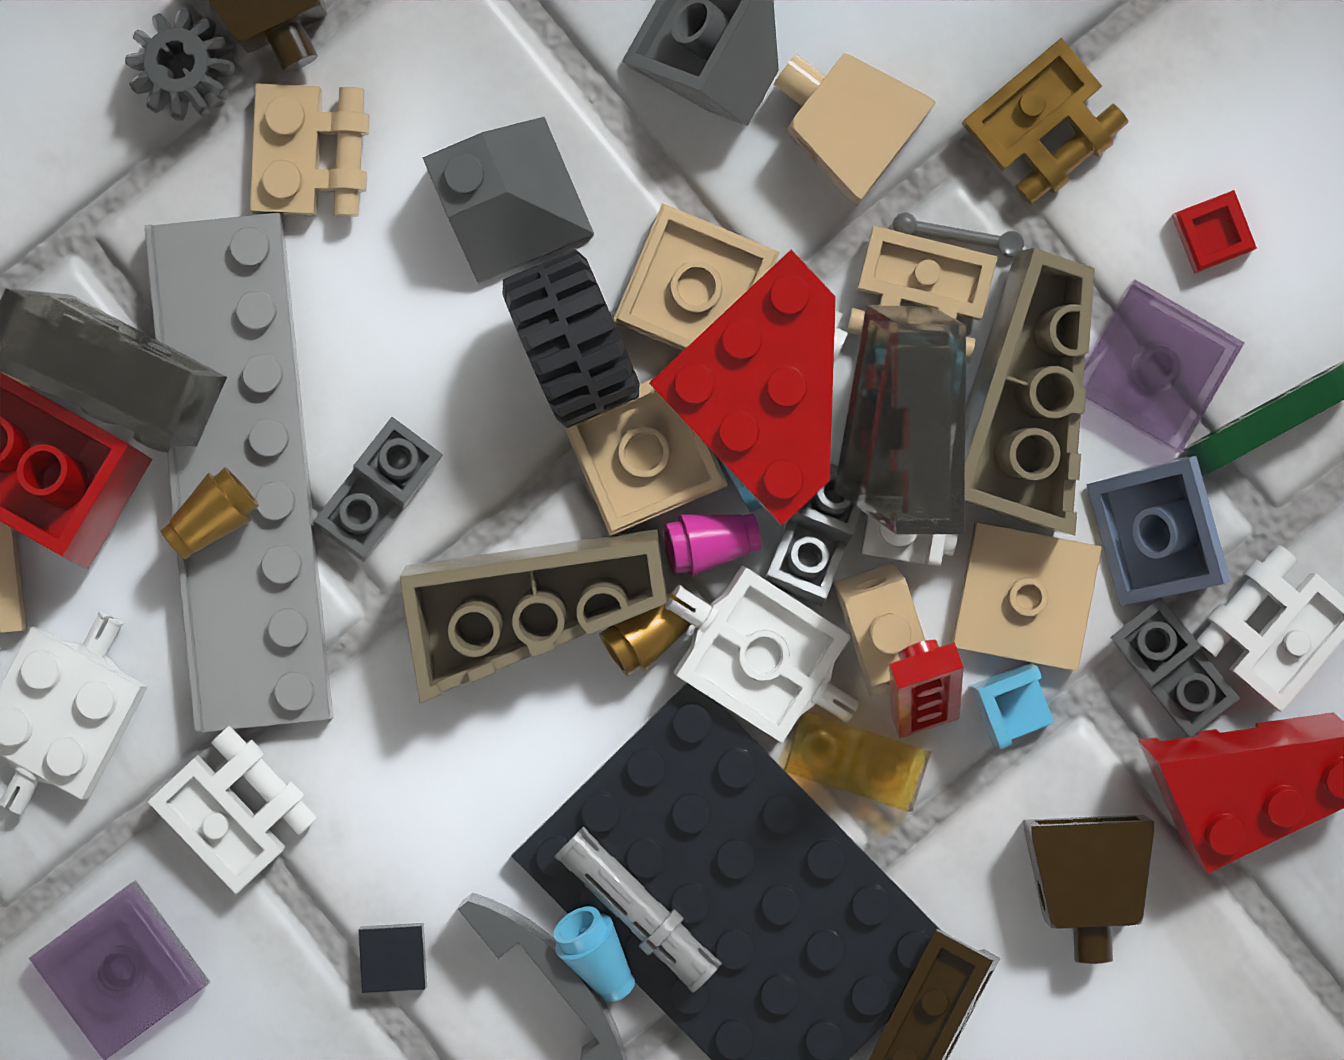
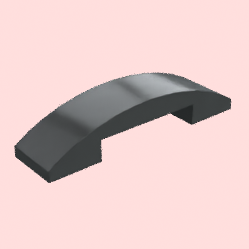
M471 893L461 902L458 910L495 956L499 959L519 943L595 1036L582 1047L580 1060H627L619 1030L606 1002L556 954V941L549 933L529 918L493 899Z

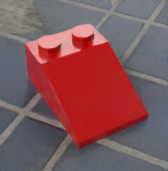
M0 372V522L61 557L89 569L153 459L120 438Z

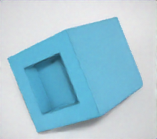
M1028 662L970 685L991 742L999 749L1013 745L1012 739L1054 723L1038 681L1042 676L1037 665Z

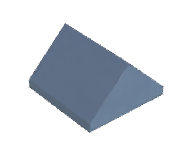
M1196 456L1171 460L1086 484L1120 606L1231 582Z

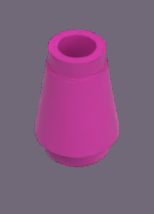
M753 513L746 515H678L677 522L664 524L666 552L674 574L688 572L689 576L693 577L746 556L751 552L761 550L760 530Z

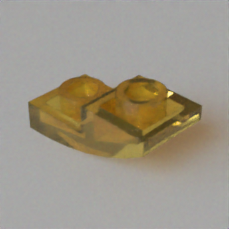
M806 711L800 717L784 771L840 791H849L907 812H913L932 751Z

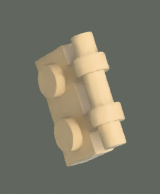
M256 84L250 211L252 213L317 216L318 191L334 192V216L359 217L360 193L366 192L367 172L361 170L362 136L369 134L370 119L369 114L363 113V88L339 87L338 111L321 112L322 89L319 86ZM320 134L337 135L336 169H319Z
M873 226L857 290L881 296L878 310L875 314L852 308L846 332L870 338L869 345L885 348L888 343L925 352L924 358L944 363L945 358L970 363L976 339L952 333L956 316L959 315L979 321L983 318L998 257ZM901 301L935 309L936 314L932 328L897 319Z

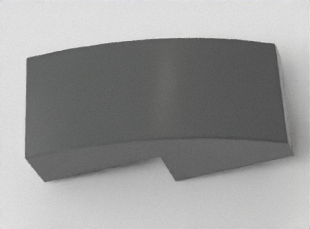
M391 417L353 465L352 472L314 519L313 525L364 563L426 481L443 454L394 417Z
M830 463V481L787 521L765 580L786 593L822 607L827 599L846 546L854 533L873 480Z
M1162 598L1157 599L1110 637L1140 679L1186 737L1194 736L1240 699L1238 694L1200 650L1202 646Z

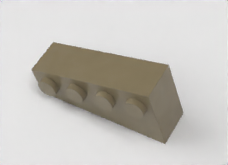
M1037 248L1015 252L938 494L1054 532L1075 536L1077 512H1074L1076 480L1080 479L1081 454H1078L1081 414L1085 412L1086 389H1083L1085 354L1089 353L1095 268Z
M657 529L407 565L400 575L419 703L442 695V692L469 681L472 683L492 675L501 668L531 656L534 658L554 650L556 646L585 634L590 635L667 604V592Z

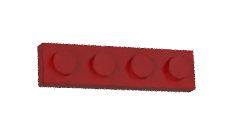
M926 640L899 651L900 660L889 663L891 716L899 739L959 719L964 667L955 642L939 647L937 640Z

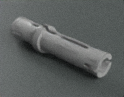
M584 826L554 856L572 871L616 917H619L642 941L639 947L647 955L653 952L677 975L692 993L699 989L722 964L718 958L714 957L681 924L683 917L675 909L669 912L660 902L656 901L599 844Z

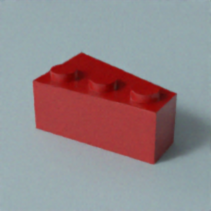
M1334 712L1255 723L1256 728L1221 733L1217 729L1199 731L1197 736L1160 741L1157 737L1138 740L1186 850L1207 874L1344 809V721Z

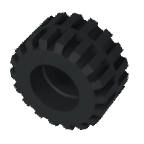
M572 249L503 279L502 295L548 404L555 418L566 428H570L639 398V380L586 257L576 249Z

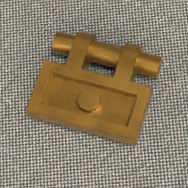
M1061 37L965 118L961 124L1002 172L1020 156L1025 159L1030 165L1032 172L1015 185V188L1020 196L1029 205H1032L1046 192L1050 191L1055 194L1070 181L1068 174L1091 154L1099 157L1113 145L1111 137L1126 126L1129 121L1115 104H1111L1097 117L1086 107L1084 102L1094 95L1102 85ZM1065 119L1074 129L1076 135L1051 154L1041 143L1040 139Z

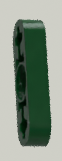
M1344 361L1312 376L1183 448L1187 457H1197L1201 475L1204 476L1344 400Z

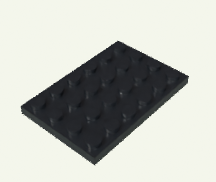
M687 682L511 855L567 914L578 908L590 906L612 919L635 983L711 1060H849L889 1021L935 930H941L717 701ZM583 826L656 901L660 902L669 912L675 909L683 917L681 924L704 948L722 962L712 976L695 992L692 993L677 975L653 952L647 955L639 947L642 941L619 917H616L572 871L554 857Z

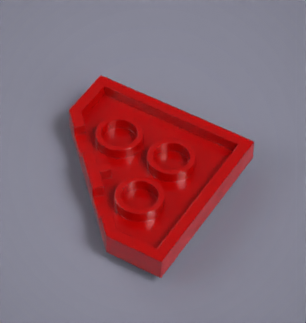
M792 249L649 382L657 393L781 525L789 520L830 481L836 296Z

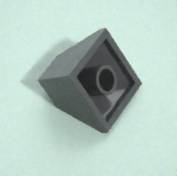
M656 0L622 62L701 108L748 126L779 71L774 0Z
M545 116L481 132L422 157L445 213L478 284L594 235Z

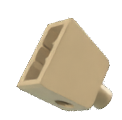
M846 53L839 58L826 76L798 54H795L773 84L802 106L788 126L787 132L790 137L846 198L856 206L863 200L936 103L922 92Z
M893 562L833 581L870 696L890 690L889 663L900 660L899 651L913 644L926 641L905 577Z

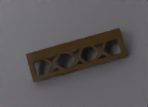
M939 929L935 930L869 1060H948L1001 958L985 949L978 951Z

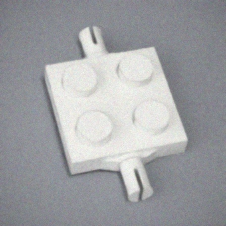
M742 565L724 594L713 601L711 605L685 590L681 585L672 594L692 606V609L689 610L669 597L665 609L674 612L696 627L692 643L673 673L781 743H783L798 718L815 704L839 718L843 723H847L853 715L833 702L834 699L856 712L860 701L830 683L834 662L851 638V635Z
M99 611L83 644L66 642L40 627L30 628L0 685V755L16 770L2 799H0V805L4 808L10 807V811L23 815L39 782L54 784L81 800L88 799L91 796L148 687L121 672L113 661L106 656L120 627L124 624L119 619Z

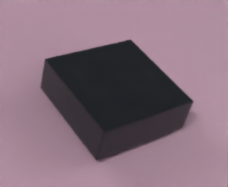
M424 923L361 926L358 929L362 993L425 990L427 988Z

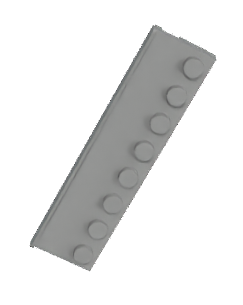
M281 213L145 225L173 516L208 472L215 476L224 467H227L242 482L259 504L248 515L251 519L249 523L202 550L194 552L186 560L177 553L195 733L225 730L229 725L232 729L332 719L333 710L283 215Z

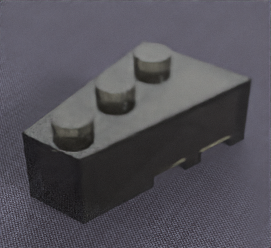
M5 288L0 300L1 372L80 407L85 414L109 424H118L133 431V439L156 451L168 453L171 447L198 446L225 384L226 376L73 295Z
M866 305L834 491L896 535L964 534L965 324L934 307Z

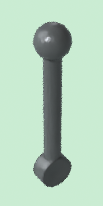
M907 212L898 214L893 220V229L897 232L909 235L917 233L998 248L999 252L1006 257H1014L1015 252L1023 250L1024 247L1022 236L1015 231H1008L1001 236L917 221L912 214Z

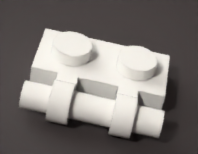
M1277 545L1263 563L1256 560L1244 574L1248 580L1226 606L1218 604L1207 617L1211 624L1197 639L1202 646L1201 648L1213 657L1218 655L1230 639L1245 651L1228 670L1279 712L1284 711L1344 640V597L1316 573H1310L1295 590L1283 577L1298 560L1281 545ZM1269 596L1281 608L1258 634L1245 622L1264 599Z
M229 725L211 742L228 760L216 773L197 755L151 797L148 803L226 885L237 894L285 848L269 830L270 827L282 817L299 835L317 817L300 800L304 794L294 783L290 781L285 784L261 759L265 753L251 739L246 743ZM241 776L267 801L256 814L229 788Z

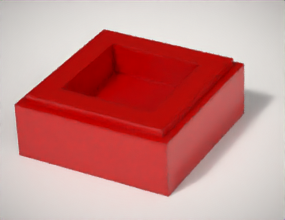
M1235 190L1171 215L1194 274L1257 249Z

